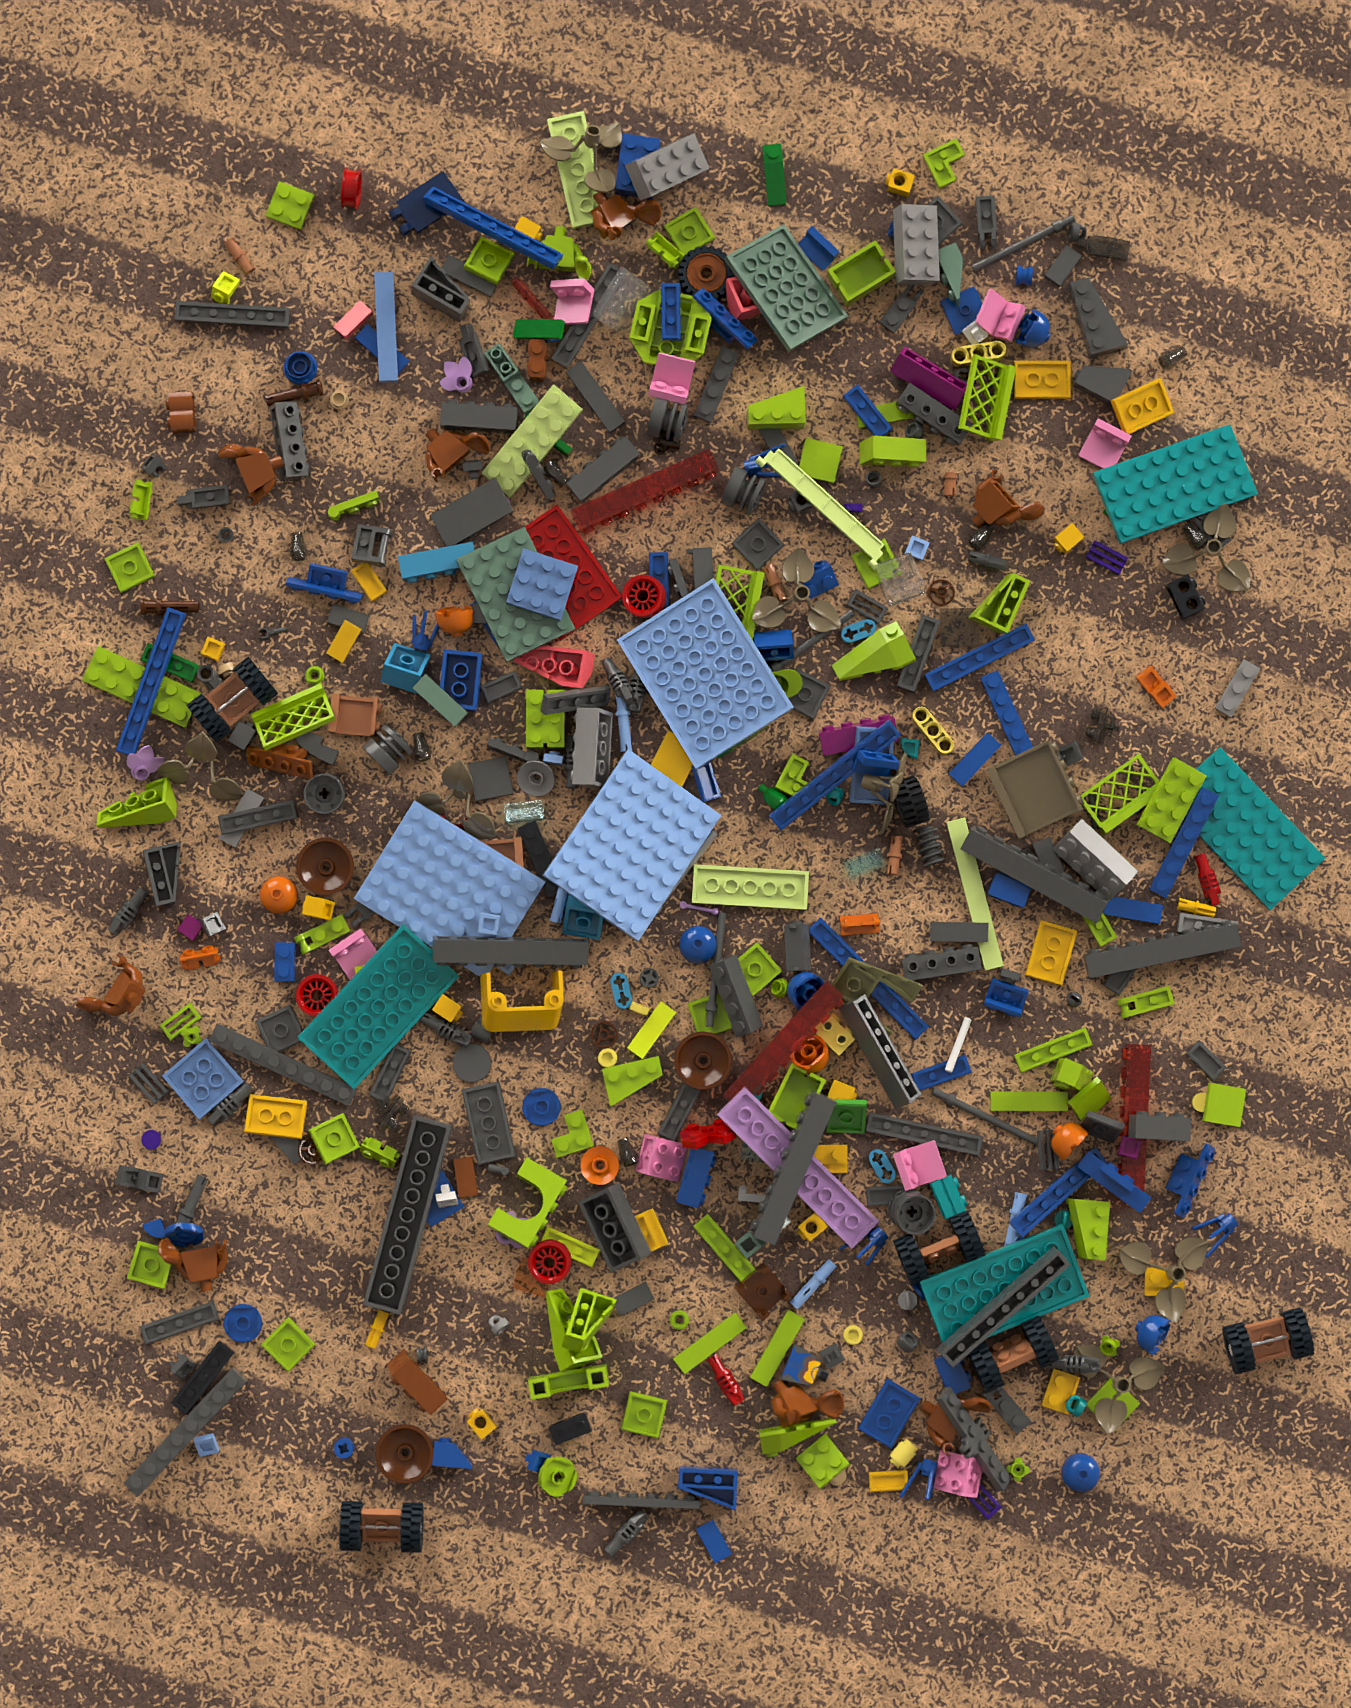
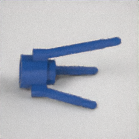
M782 443L755 456L748 457L749 460L744 461L745 470L748 471L747 476L781 477L778 473L761 472V469L769 468L770 466L765 464L761 468L754 461L759 456L767 455L770 450L774 452L784 447L785 444Z
M425 610L420 633H417L416 615L412 616L411 643H413L414 649L428 651V647H432L439 626L436 624L430 639H428V635L424 634L427 619V610Z
M1222 1213L1213 1219L1192 1227V1230H1196L1220 1221L1217 1223L1219 1229L1213 1232L1209 1239L1214 1238L1221 1232L1225 1234L1207 1252L1206 1258L1238 1226L1237 1221L1230 1213L1225 1216Z
M879 1226L876 1229L872 1228L863 1237L865 1238L870 1235L868 1238L870 1243L856 1256L859 1259L874 1245L876 1249L865 1263L867 1266L888 1239L886 1233ZM845 1243L844 1245L840 1246L839 1249L842 1250L848 1247L849 1245Z
M925 1458L922 1463L918 1462L915 1471L903 1488L900 1498H903L919 1471L922 1470L921 1474L929 1477L925 1499L929 1500L932 1497L938 1463Z

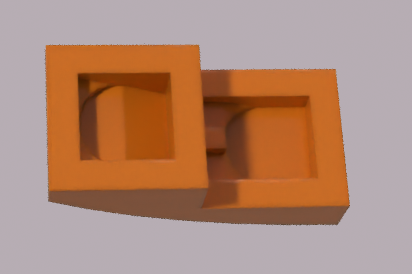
M1153 666L1147 667L1135 677L1161 708H1164L1177 697Z

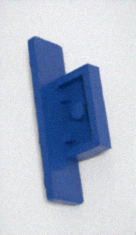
M704 288L700 289L693 296V299L711 315L710 326L728 343H731L736 338L746 349H749L757 341L753 333L746 329L737 318L727 311Z
M314 563L309 565L307 580L289 577L285 584L292 590H307L314 595L325 594L332 599H346L349 603L360 602L363 597V593L345 589L348 571Z
M1205 1143L1198 1160L1181 1153L1165 1189L1181 1195L1174 1214L1182 1218L1189 1213L1190 1203L1198 1193V1186L1201 1179L1206 1175L1208 1163L1214 1157L1215 1148L1210 1144Z
M1087 1152L1078 1164V1168L1139 1213L1142 1212L1151 1199L1149 1195L1133 1184L1135 1180L1127 1174L1124 1176L1120 1175L1117 1172L1119 1168L1111 1162L1107 1165L1091 1152Z

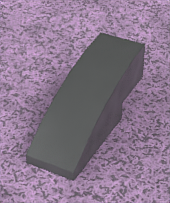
M287 728V731H288L289 733L293 730V729ZM307 732L294 738L312 756L331 766H335L339 751L322 745L324 741L322 736Z

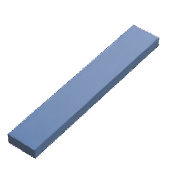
M374 272L379 383L398 382L393 272Z

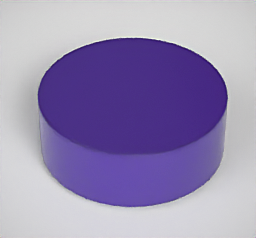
M844 504V508L848 512L861 513L863 511L862 504Z
M155 1130L146 1131L141 1138L143 1146L147 1149L159 1147L162 1140L159 1132Z

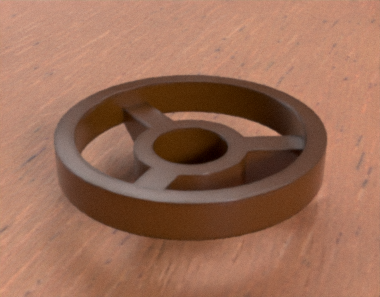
M944 579L934 581L928 589L929 599L938 606L949 604L955 595L953 585ZM936 582L948 583L945 587L931 588ZM951 586L953 595L950 601L946 603L947 589ZM943 589L945 594L939 595L938 590ZM930 591L935 592L936 596L942 599L943 604L936 603L931 598Z
M598 1022L591 1030V1040L599 1048H609L617 1040V1030L610 1022ZM602 1023L611 1025L616 1035H610L609 1031L603 1028ZM599 1025L601 1029L598 1033L599 1039L595 1042L593 1040V1030ZM602 1031L608 1033L607 1038H601L600 1034ZM609 1038H614L613 1043L608 1046L598 1045L601 1040L606 1041Z
M311 1137L306 1138L299 1144L298 1155L306 1164H317L322 1158L317 1159L318 1150L315 1144L302 1147L305 1141L312 1140ZM310 1147L315 1149L314 1154L310 1152ZM301 1151H305L308 1156L313 1157L314 1162L304 1159Z

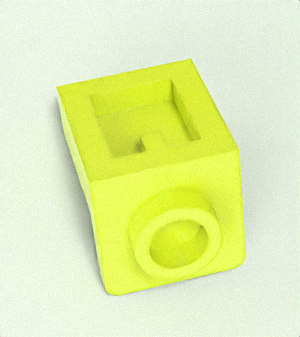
M223 271L212 286L211 298L218 303L229 304L230 296L238 287L240 279Z

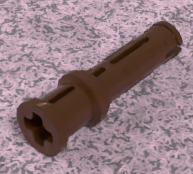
M317 379L313 383H302L297 388L266 394L265 399H267L266 403L269 407L276 402H287L300 398L307 400L309 397L316 395L324 396L320 379Z
M141 598L140 612L141 615H145V613L161 615L169 607L180 612L199 613V600L163 601L160 598H157V600Z

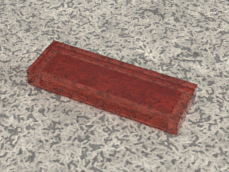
M517 275L511 278V284L542 319H554V316Z

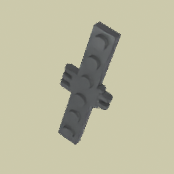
M951 1387L944 1388L936 1401L962 1438V1445L959 1450L962 1453L965 1452L963 1456L966 1459L974 1456L997 1492L1004 1491L1011 1477L986 1441L991 1432L988 1429L985 1430L987 1426L985 1423H982L981 1417L976 1418L974 1421L972 1420Z

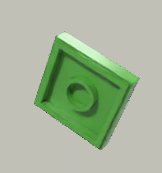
M834 1099L836 1104L826 1125V1133L865 1134L867 1100Z

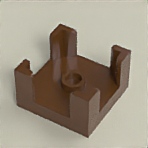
M764 1262L735 1287V1290L762 1321L770 1315L768 1310L781 1299L787 1301L792 1296Z

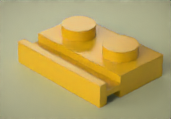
M847 1145L817 1146L813 1156L830 1173H848Z
M653 1208L635 1216L651 1252L669 1244Z
M1146 1267L1144 1272V1296H1156L1159 1290L1168 1289L1172 1281L1167 1278L1165 1271ZM1184 1280L1178 1282V1284L1174 1285L1172 1288L1180 1287L1183 1289Z
M1053 1369L1041 1406L1069 1415V1412L1066 1410V1402L1070 1396L1075 1395L1080 1377Z

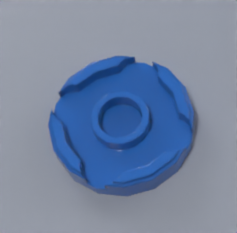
M537 1088L526 1095L522 1110L530 1123L536 1126H546L558 1118L561 1104L558 1096L553 1091L547 1088Z
M176 1223L166 1227L164 1237L169 1238L174 1246L188 1247V1244L192 1243L195 1246L204 1239V1231L200 1226L192 1223Z
M243 1303L229 1309L224 1317L223 1325L226 1334L232 1340L244 1343L258 1336L262 1329L263 1321L261 1314L255 1307Z

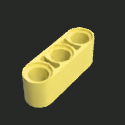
M1000 341L962 346L953 350L950 361L957 368L971 366L973 352L980 351L983 357L997 362L1004 357L1006 347ZM999 348L1001 350V354H993L992 349ZM956 354L963 355L964 360L957 361L954 356Z
M925 707L916 708L911 716L913 723L940 755L949 754L954 747L953 740ZM923 712L926 718L923 721H919L916 719L915 714ZM933 726L937 729L938 733L935 736H931L928 734L927 729ZM940 742H947L950 747L949 750H942L939 745Z

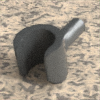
M262 627L259 631L266 630L267 635L260 638L266 640L271 635L286 632V627L271 630Z

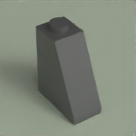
M1083 366L1081 371L1077 369L1072 378L1075 381L1073 387L1112 406L1110 400L1120 396L1133 370L1127 368Z

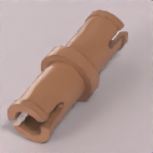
M234 237L224 242V246L233 256V261L238 263L245 275L255 270V267L246 256L247 253L240 248Z
M769 564L764 566L763 570L768 580L767 586L771 588L773 596L779 603L783 602V600L786 601L787 597L781 585L783 582L778 577L775 565Z
M891 836L890 850L887 853L888 866L886 874L894 876L895 874V876H898L899 862L902 859L901 846L903 837Z

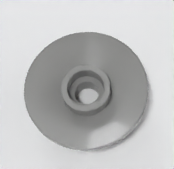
M529 761L519 768L517 782L525 793L532 796H543L552 790L555 776L552 769L545 763ZM534 774H538L540 778H536Z

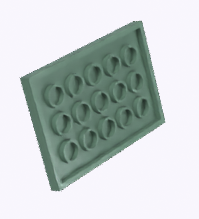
M784 224L727 255L724 259L788 352L848 317Z
M525 527L456 559L506 663L575 630L566 609H564L561 621L506 604L523 548L537 552Z

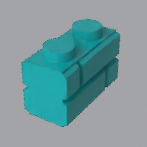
M947 1175L945 1178L929 1183L943 1219H948L951 1216L966 1211L965 1206L968 1204L964 1195L960 1196L958 1192L960 1185L956 1177L952 1178V1175Z

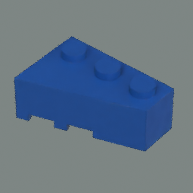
M702 1148L690 1150L676 1202L695 1208L703 1205L706 1194H703L705 1186H709L711 1175H708L710 1167L714 1168L717 1158L714 1156V1152Z
M679 1466L678 1488L736 1511L738 1469Z

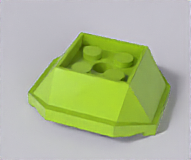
M661 289L637 301L629 340L644 364L655 366L658 353L697 361L704 356L712 317L693 299V296L680 293L681 341H662Z

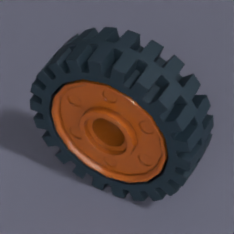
M703 245L701 248L698 246L693 251L690 250L683 257L679 266L678 277L683 292L694 296L700 289L704 288L717 301L727 295L726 279L734 277V273L724 260L727 254L723 253L719 248L716 249L714 246L706 247V245ZM709 271L711 277L703 278L701 273Z

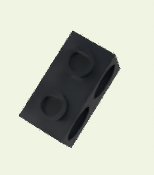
M1189 574L1165 586L1181 620L1205 609V600L1201 594H1198L1196 581L1193 577L1190 578ZM1185 584L1187 592H1181L1178 589V585ZM1187 601H1193L1195 609H1189L1186 605Z
M586 1411L551 1424L548 1427L555 1446L592 1431Z

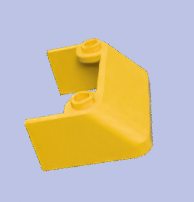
M562 970L552 972V990L545 994L544 1006L507 1007V1000L504 994L491 992L490 973L480 974L482 1026L486 1031L552 1030L557 1027L564 1001Z

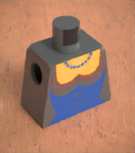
M794 1343L780 1378L812 1386L814 1379L826 1382L829 1371L819 1368L822 1361L820 1358Z

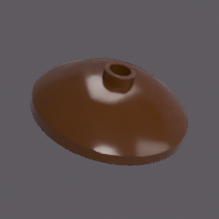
M318 838L302 848L297 858L296 871L300 882L306 889L318 895H332L340 892L349 884L354 873V860L349 849L340 841L333 838ZM325 864L330 865V869L328 871L323 870V866Z
M696 1032L688 1035L680 1042L675 1052L674 1065L678 1076L688 1086L701 1090L711 1089L721 1084L729 1075L732 1067V1055L727 1043L718 1035L711 1032ZM705 1057L707 1059L706 1064H700L699 1059Z
M399 1424L389 1428L382 1434L376 1445L375 1459L379 1470L391 1481L403 1484L412 1483L421 1479L429 1471L433 1463L434 1448L431 1439L421 1428L411 1424ZM403 1449L409 1450L408 1456L402 1454Z

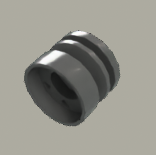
M655 398L647 435L659 438L662 431H666V440L669 441L671 433H675L673 442L678 443L686 427L688 404H682L681 411H678L679 403L675 402L672 409L668 408L669 400Z
M736 466L727 483L720 503L732 508L736 501L740 502L738 511L742 512L744 506L747 505L745 514L750 516L754 509L757 508L763 496L766 479L761 478L758 485H756L757 475H754L750 481H747L748 471Z
M384 724L382 728L387 735L383 736L377 731L376 733L381 741L378 743L370 738L362 748L391 775L399 767L395 758L398 757L405 761L406 758L401 752L404 750L410 756L413 751L410 749L408 742L395 729Z
M323 773L315 775L308 780L304 787L303 796L305 803L311 810L316 813L327 814L336 811L342 806L346 790L343 782L333 774ZM324 788H326L327 791H330V795L327 796V799H324V796L320 795V792H322Z
M903 1189L898 1191L890 1199L888 1205V1215L892 1223L908 1234H923L935 1222L936 1211L932 1201L916 1190L905 1191Z

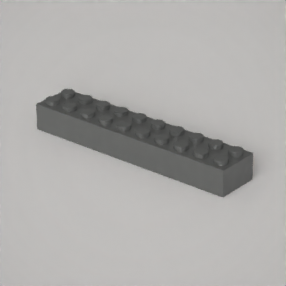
M417 1115L413 1117L363 1305L399 1315L403 1313L453 1125Z

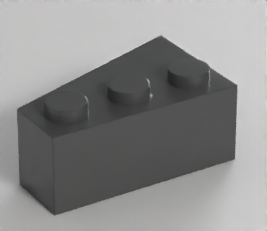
M431 256L412 284L411 295L460 323L470 308V298L449 278L445 270L441 269Z
M181 841L143 850L156 908L175 904Z
M1136 1111V1115L1129 1114L1128 1138L1190 1141L1191 1118H1184L1185 1114L1173 1113V1117H1167L1164 1112H1155L1154 1116H1150L1148 1111Z

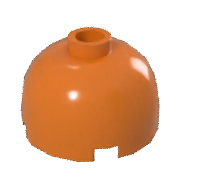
M464 605V609L451 606L438 609L439 612L435 611L437 625L445 633H451L452 637L462 636L463 632L467 631L473 624L474 612L471 605Z
M275 876L264 882L260 889V900L265 909L271 913L284 914L295 907L298 901V890L292 880L283 876Z
M806 1035L800 1037L790 1049V1060L800 1069L807 1071L806 1074L817 1073L824 1069L828 1063V1047L824 1040L817 1035H812L813 1037H806Z
M1070 1122L1063 1126L1059 1124L1052 1131L1054 1136L1051 1140V1147L1059 1158L1065 1160L1088 1135V1132L1077 1123Z

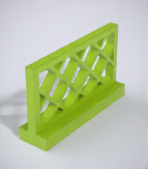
M977 354L972 356L958 429L984 437L987 441L1002 440L1016 371L1015 366L1004 365ZM978 361L982 362L985 368L982 372H979L977 368ZM993 367L999 368L996 378H994L991 371ZM987 372L990 382L985 385L981 376ZM976 379L978 380L981 388L977 391L973 386L974 380ZM990 385H993L995 389L993 396L990 395L987 389ZM981 391L984 392L987 400H985L982 403L978 396V394ZM973 397L977 404V407L974 409L969 404L970 399ZM989 402L991 410L987 415L983 406ZM978 409L983 416L979 421L974 414ZM968 416L971 417L974 423L971 427L965 426ZM984 421L987 424L986 432H983L980 424Z
M719 564L715 580L718 585L721 582L722 586H720V589L724 587L730 597L727 600L732 599L737 606L734 611L739 610L743 615L741 622L753 640L756 624L753 622L752 617L755 606L760 600L764 572H755ZM722 570L729 571L733 578L724 583L721 578ZM742 574L750 575L749 583L743 587L737 577ZM733 580L740 587V590L734 594L726 586ZM742 591L746 596V602L739 605L734 596Z
M321 683L251 713L265 751L336 720ZM311 711L317 712L314 717L309 716ZM322 713L329 714L327 717L320 718ZM294 718L299 719L297 724H291ZM305 720L311 721L308 725L302 726ZM276 726L282 727L279 732H274ZM287 728L293 729L290 733L285 734ZM270 736L275 737L274 740L266 743Z
M1138 753L1081 794L1084 801L1082 806L1099 828L1098 830L1103 836L1147 805L1160 781ZM1135 760H1138L1142 766L1141 773L1130 771L1131 764ZM1117 773H1127L1126 784L1115 782ZM1130 774L1140 776L1139 786L1129 784ZM1143 776L1150 777L1155 784L1150 788L1142 787ZM1103 783L1112 784L1110 795L1100 793ZM1115 785L1125 787L1124 797L1113 795ZM1128 787L1138 789V795L1135 799L1127 798ZM1088 794L1097 795L1095 806L1088 805L1084 797ZM1099 796L1110 798L1108 808L1098 806ZM1113 798L1123 800L1120 810L1111 809ZM1097 809L1108 811L1107 819L1102 823L1097 818Z

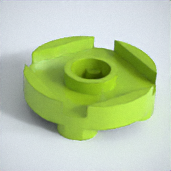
M560 1456L547 1458L540 1468L538 1475V1485L547 1494L554 1497L563 1496L567 1491L570 1492L577 1481V1471L573 1463ZM559 1472L562 1476L555 1481L554 1476Z

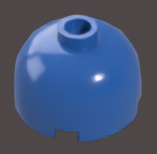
M1031 309L1032 313H1026L1018 327H1022L1019 338L1015 337V341L1024 347L1036 348L1049 340L1051 332H1049L1050 323L1043 313Z
M690 927L680 937V953L690 963H706L714 956L716 951V938L712 931L706 927Z
M812 972L796 974L791 978L787 987V994L791 1003L797 1009L810 1011L818 1007L823 1001L821 999L823 993L826 995L827 991L823 979Z
M1151 1315L1146 1317L1143 1322L1139 1321L1135 1331L1137 1332L1136 1339L1141 1349L1151 1355H1155L1160 1349L1157 1345L1163 1339L1165 1340L1171 1325L1169 1323L1171 1321L1159 1315Z
M1075 1453L1064 1461L1061 1467V1476L1069 1489L1076 1492H1086L1092 1490L1097 1485L1100 1479V1468L1092 1456L1086 1453Z

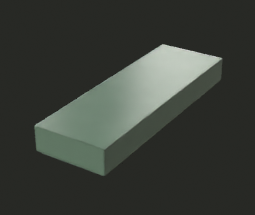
M426 674L413 687L423 699L454 727L468 714L466 710Z

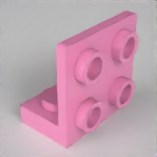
M585 279L551 280L550 288L558 296L554 319L564 320V325L588 323L594 288Z
M989 289L975 323L991 337L1012 342L1026 307L1022 304L1007 302L994 289Z
M658 353L648 396L685 404L695 361Z
M1098 418L1078 456L1102 469L1117 464L1132 435Z
M359 929L329 949V952L335 957L349 980H351L356 974L355 966L365 965L377 950L365 932Z
M644 1134L635 1171L679 1182L687 1148H683L682 1143Z
M934 1140L893 1154L905 1191L947 1176Z
M940 1450L933 1488L964 1497L977 1498L983 1469L975 1457L966 1459L961 1454L948 1451L951 1455L949 1457L943 1450Z

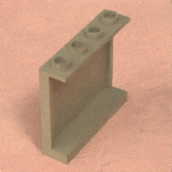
M1051 739L986 769L1019 839L1083 809L1084 801L1080 794L1076 795L1074 790L1076 784L1072 776L1068 778L1065 771L1068 770L1064 759L1060 760L1057 754L1060 750L1056 742L1052 743Z

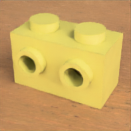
M827 1012L811 1030L821 1037L837 1056H840L855 1039L852 1037V1031L847 1026L843 1028L839 1024L841 1020L834 1013L830 1015Z

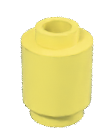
M905 1439L891 1452L890 1456L892 1458L890 1461L898 1468L900 1466L905 1468L916 1455L915 1452L918 1448L908 1439Z

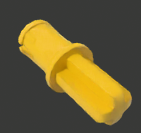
M1179 898L1177 910L1193 913V915L1215 916V906L1199 903L1198 900L1195 902Z
M378 1309L373 1325H370L371 1330L365 1343L367 1347L376 1348L381 1333L385 1331L383 1328L390 1313Z

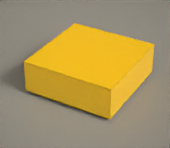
M207 636L200 654L219 661L226 644Z

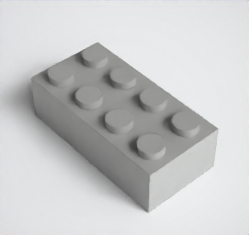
M695 133L625 165L640 201L710 169Z
M899 205L893 209L896 284L931 286L940 281L937 206Z
M577 708V713L574 716L576 731L573 734L575 747L572 753V784L588 789H601L609 777L613 713L600 708Z
M1083 819L1053 848L1058 856L1080 874L1087 883L1104 893L1106 898L1109 899L1108 902L1138 872Z

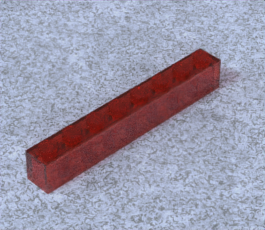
M709 448L571 509L570 512L579 532L588 534L594 531V527L600 524L602 526L612 523V519L618 516L619 519L630 515L629 512L634 509L637 511L645 509L647 507L646 504L652 501L654 504L659 503L665 499L664 496L670 493L674 496L681 493V489L686 486L692 488L697 486L702 479L708 481L715 478L719 468Z
M826 980L722 1096L730 1102L743 1087L753 1096L755 1094L759 1096L765 1090L763 1085L768 1080L772 1082L779 1074L777 1072L778 1068L781 1065L785 1067L792 1060L789 1056L794 1051L798 1053L805 1045L803 1041L806 1037L811 1039L818 1031L816 1026L820 1022L824 1024L831 1017L828 1013L833 1008L837 1010L842 1005L844 995Z
M1126 1044L1125 1048H1122V1059H1125V1067H1121V1078L1124 1079V1086L1120 1087V1098H1123V1106H1119V1117H1122V1123H1125L1119 1135L1121 1139L1122 1135L1128 1137L1129 1114L1136 1115V1111H1148L1151 1045ZM1134 1138L1142 1141L1137 1160L1117 1154V1156H1120V1164H1117L1116 1167L1119 1168L1117 1172L1120 1175L1124 1176L1127 1174L1135 1180L1133 1184L1144 1192L1147 1139Z

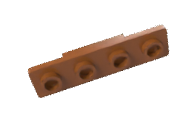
M282 743L266 751L252 746H248L246 749L247 763L250 765L306 779L313 777L312 762L304 759L307 756V750L297 745Z

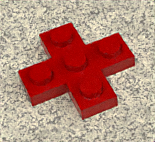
M716 1119L714 1123L706 1126H698L697 1123H692L680 1131V1137L683 1139L681 1140L682 1147L699 1149L708 1143L726 1144L737 1138L736 1133L722 1119Z

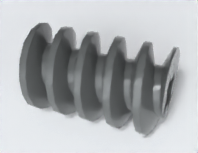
M924 826L913 830L914 832H919L915 836V839L921 840L917 843V846L923 847L918 853L925 855L920 858V861L926 862L922 867L939 864L945 860L944 857L938 856L943 850L937 849L941 842H935L940 837L933 834V832L938 830L937 827Z

